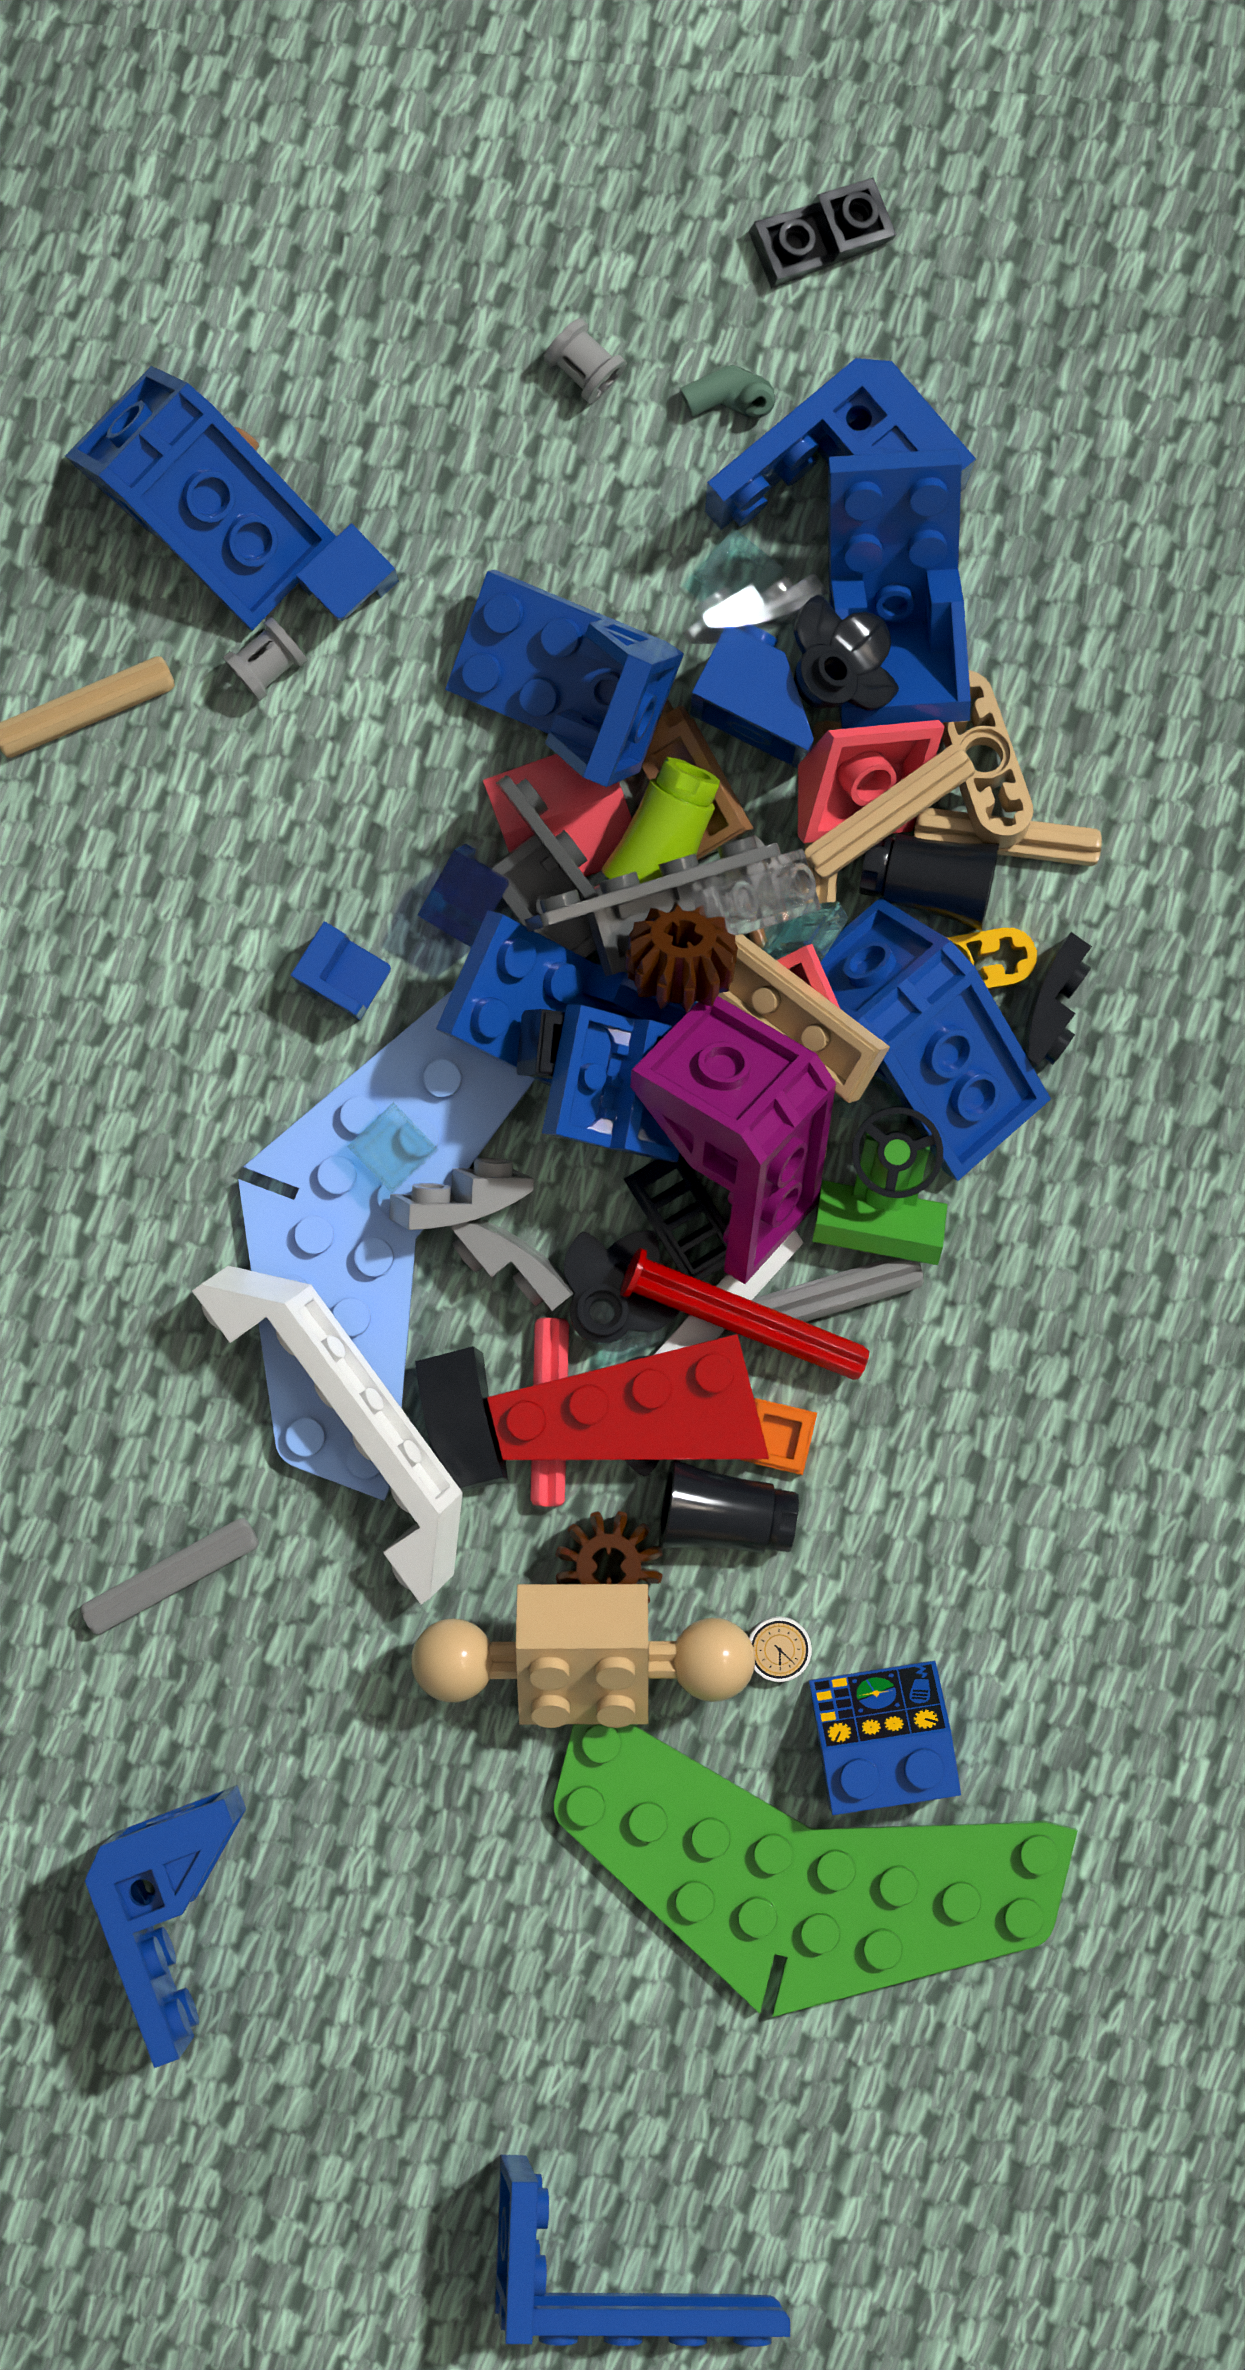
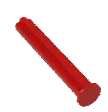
M638 1248L628 1266L620 1291V1295L628 1298L632 1292L852 1380L861 1377L868 1363L870 1352L863 1345L646 1259L647 1251L645 1249Z

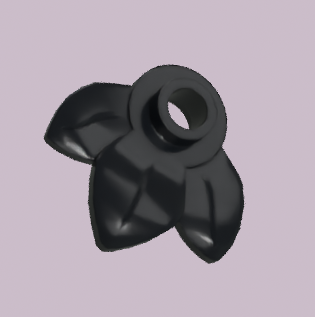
M821 595L810 598L804 604L796 617L793 629L794 637L802 653L794 674V681L799 696L810 706L819 709L836 708L846 702L867 711L883 708L899 691V686L895 679L885 669L880 667L888 656L891 646V636L885 621L869 612L853 613L842 620Z
M645 1230L626 1235L614 1242L608 1249L593 1235L582 1231L569 1247L565 1256L564 1275L575 1294L570 1306V1319L575 1331L583 1339L595 1344H609L622 1338L628 1330L656 1332L667 1326L680 1313L677 1309L634 1292L628 1298L620 1295L624 1276L638 1248L647 1251L646 1259L660 1264L659 1245L654 1231ZM596 1302H606L613 1308L614 1317L606 1324L596 1323L590 1316V1307Z

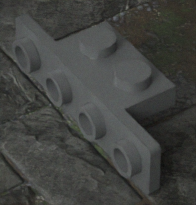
M505 775L496 782L497 786L534 833L483 872L519 921L526 926L524 919L543 913L540 900L569 891L577 890L580 902L601 896L600 885L598 884L593 888L578 868L588 860L565 830L554 836L540 816L549 808L529 781L525 778L516 785L509 776ZM587 915L533 930L584 958L597 949Z
M751 836L717 847L720 860L699 866L696 854L659 864L661 878L640 884L637 872H632L600 882L602 895L580 902L577 890L569 891L540 900L543 913L524 919L528 932L587 915L605 976L626 971V951L628 950L629 934L633 930L634 922L645 921L650 908H656L668 913L676 901L685 911H693L703 905L707 918L724 917L712 876L781 855L777 842L758 848L755 837Z

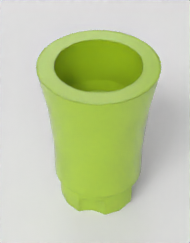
M666 757L656 778L650 780L640 805L622 839L603 865V874L607 878L612 879L637 872L641 884L662 877L659 864L692 854L697 855L704 832L715 809L713 801L720 779L705 769L694 766L684 760Z

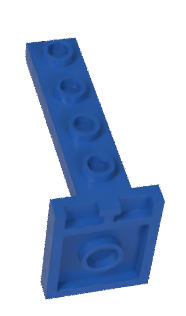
M500 2155L495 2314H499V2326L501 2330H505L506 2344H532L533 2336H539V2342L543 2344L566 2346L576 2344L578 2336H604V2342L608 2344L634 2346L643 2342V2336H668L670 2343L680 2346L705 2345L707 2337H733V2342L738 2345L760 2347L770 2345L772 2337H790V2318L782 2309L780 2302L771 2295L546 2293V2256L540 2255L539 2239H536L537 2229L548 2228V2188L542 2187V2175L534 2174L527 2156Z

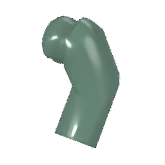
M735 365L725 366L679 388L692 417L721 404L743 415L761 418L769 414L775 405L774 389L770 382L757 374Z

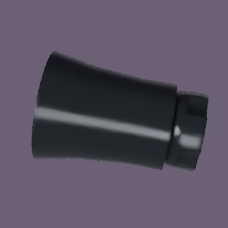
M897 834L894 840V838L888 836L866 851L859 893L883 897L884 900L891 904L945 917L982 932L997 863L999 844L957 843L922 839Z
M671 1460L666 1477L659 1523L660 1548L703 1547L735 1549L756 1553H764L765 1550L790 1552L795 1538L799 1512V1494L793 1491L774 1489L773 1483L741 1479L707 1471L678 1460Z

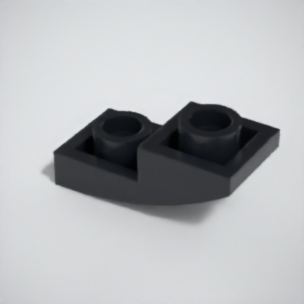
M874 177L817 194L811 205L755 221L748 231L771 289L873 250L893 240L897 235Z
M1072 932L1063 940L1052 957L1031 1004L1026 1022L1023 1051L1033 1068H1036L1043 1059L1053 1065L1075 1036L1066 1026L1076 1013L1056 1000L1055 997L1060 992L1069 999L1091 970V967L1082 962L1092 946Z
M472 1346L415 1361L421 1404L431 1449L461 1491L507 1481L506 1460L502 1458L487 1399L489 1394L484 1354Z

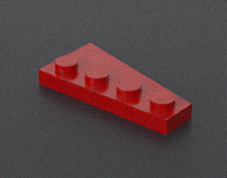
M738 1334L487 1397L503 1460L769 1459Z

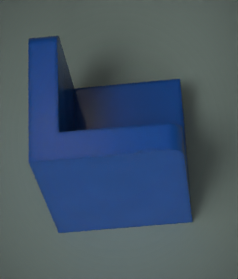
M352 523L296 574L301 588L309 596L313 594L339 621L345 620L374 592L382 598L399 582L396 569Z
M324 921L290 976L300 985L361 1021L391 972V967L382 959L350 941L345 933Z

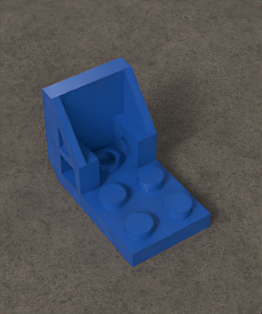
M855 358L707 482L705 512L720 530L733 520L740 527L747 524L768 504V500L764 497L767 491L781 480L787 486H791L812 469L817 462L812 456L816 450L828 463V457L959 449L962 464L961 492L966 488L976 458L892 361Z
M150 366L65 455L81 473L140 526L161 539L203 584L252 631L299 583L296 574L337 537L207 399L189 383L153 366Z
M959 449L828 457L829 604L842 620L853 613L869 612L885 621L891 636V646L888 656L880 667L885 669L899 686L896 696L883 708L867 711L848 702L839 706L842 729L939 720L941 723L970 721L971 697L965 609L958 570L962 467Z
M494 569L486 573L445 690L548 733L545 744L583 778L608 787L640 772L684 653L667 641Z
M880 897L816 952L840 1009L890 1046L874 1075L893 1088L904 1107L919 1111L935 1125L943 1143V1162L941 1168L956 1181H959L1051 1100L976 967L948 938ZM910 1116L922 1137L932 1134L924 1123ZM935 1144V1145L930 1146V1150H931V1152L933 1153L934 1157L936 1158V1144Z
M488 910L436 1030L516 1069L521 1017L525 1010L546 1009L566 1012L567 1004L584 1005L632 1019L653 1020L675 1026L687 1012L678 1003H670L660 1010L656 996L638 997L635 981L628 979V973L619 972L605 976L602 965L587 960L535 931L528 932L526 926L503 914ZM695 1001V1002L692 1004L690 1010H691L698 1002ZM532 1077L551 1087L552 1079Z
M238 1785L117 1831L100 1846L85 1879L88 1892L154 2068L180 2059L194 2038L191 2027L199 2025V2017L189 1990L185 1987L177 1991L168 1966L176 1964V1955L166 1929L161 1927L154 1930L153 1926L182 1915L186 1911L189 1902L194 1901L199 1895L246 1811ZM142 1879L148 1880L153 1884L155 1893L146 1891Z

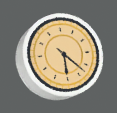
M782 1616L767 1618L756 1625L749 1636L755 1653L754 1670L767 1680L774 1682L792 1680L798 1677L810 1662L812 1653L810 1638L805 1629L793 1619Z

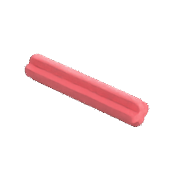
M542 1317L535 1322L533 1385L568 1377L569 1323L564 1318ZM531 1460L530 1500L533 1505L542 1507H558L563 1505L565 1501L566 1460Z

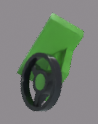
M902 1106L883 1108L867 1117L859 1126L854 1136L852 1160L857 1172L854 1186L822 1180L812 1242L938 1265L944 1243L948 1204L919 1199L918 1194L934 1181L940 1171L943 1162V1143L935 1125L917 1110ZM905 1114L920 1120L928 1127L932 1134L912 1139L908 1134L901 1131H892L885 1134L872 1123L887 1115ZM866 1131V1137L862 1149L861 1158L859 1161V1145L864 1132ZM936 1144V1159L933 1168L922 1181L930 1146Z

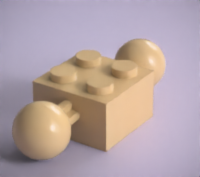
M517 1584L516 1642H490L486 1634L473 1623L461 1619H445L430 1625L420 1634L412 1651L411 1666L417 1683L428 1695L437 1700L452 1703L466 1701L476 1696L485 1688L490 1679H517L519 1725H539L546 1728H556L565 1724H602L607 1727L620 1728L630 1724H648V1679H677L682 1688L695 1698L710 1702L723 1701L740 1693L749 1683L754 1672L755 1653L747 1634L733 1622L721 1618H706L694 1622L684 1629L676 1641H648V1584Z

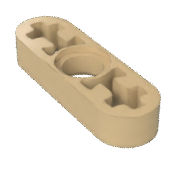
M969 670L971 699L977 698L971 714L974 727L965 732L968 721L943 722L942 724L945 728L942 739L945 748L952 744H957L966 752L973 746L986 745L998 753L1001 762L998 768L990 772L975 770L974 775L959 785L976 835L984 843L999 844V848H1007L1016 845L1025 837L1033 816V804L993 689L985 677ZM1000 785L998 797L1003 810L1009 813L1016 811L1011 826H1004L1000 818L989 819L995 804L992 789Z

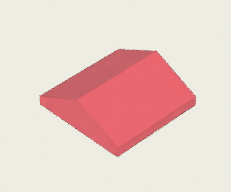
M939 720L828 730L798 765V837L803 843L815 842L935 757L944 732V725ZM916 817L893 833L913 831Z
M557 754L483 780L509 853L534 833L497 786L496 782L505 775L509 776L516 785L526 778L549 808L540 816L554 836L565 830L588 860L578 867L585 877L602 872L603 865L622 839L632 820L619 782L605 787L583 778Z

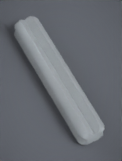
M890 1257L753 1298L751 1301L806 1322L920 1288L924 1284V1276L920 1262Z
M239 1518L84 1603L80 1609L86 1625L94 1635L111 1629L256 1549L259 1545L256 1533L245 1518Z

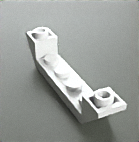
M233 1266L225 1267L192 1290L202 1304L205 1317L215 1328L221 1330L230 1343L264 1318H268L276 1329V1335L282 1347L298 1359L314 1381L315 1390L320 1399L336 1411L352 1433V1438L358 1451L366 1459L373 1462L390 1485L391 1493L396 1503L404 1511L410 1513L417 1522L383 1553L391 1563L393 1573L400 1584L411 1590L419 1603L423 1604L454 1575L463 1492L311 1284Z

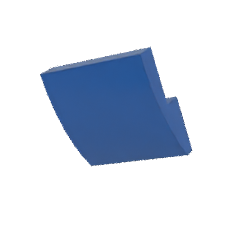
M567 1004L542 1134L649 1158L678 1162V1149L630 1087L632 1069L674 1026L653 1020L632 1019L584 1005Z

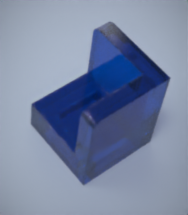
M465 843L454 849L418 916L472 947L487 911L494 912L509 887V880L474 859L473 856L476 853V849Z

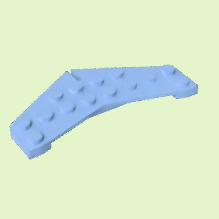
M452 991L243 1166L251 1171L299 1188L294 1200L238 1179L251 1271L311 1284L401 1409L416 1241L424 1229L408 1230L389 1219L390 1194H412V1185L418 1183L443 1184L452 1187V1168L471 1167L474 1160L477 1159L536 1080L530 1076L518 1075L516 1069L436 1030ZM267 1317L258 1324L275 1444L279 1455L291 1466L386 1501L390 1485L373 1462L366 1459L358 1451L354 1444L352 1433L336 1411L320 1399L315 1390L314 1381L298 1359L282 1347L277 1338L276 1329Z

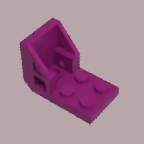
M717 996L712 1007L698 1002L632 1069L630 1087L690 1167L730 1190L728 1202L732 1204L731 1218L723 1236V1241L727 1243L724 1272L746 1284L818 1204L836 1082L815 1052Z

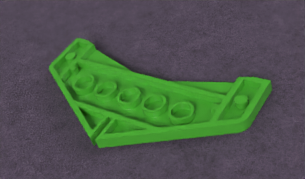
M573 1724L554 1799V1812L559 1824L758 2013L761 2012L774 1956L776 1954L786 1957L772 2017L1023 1951L1043 1944L1050 1937L1055 1926L1078 1832L1076 1828L1045 1820L1011 1821V1823L815 1829L801 1823L645 1732L635 1724L620 1728L607 1727L602 1724Z

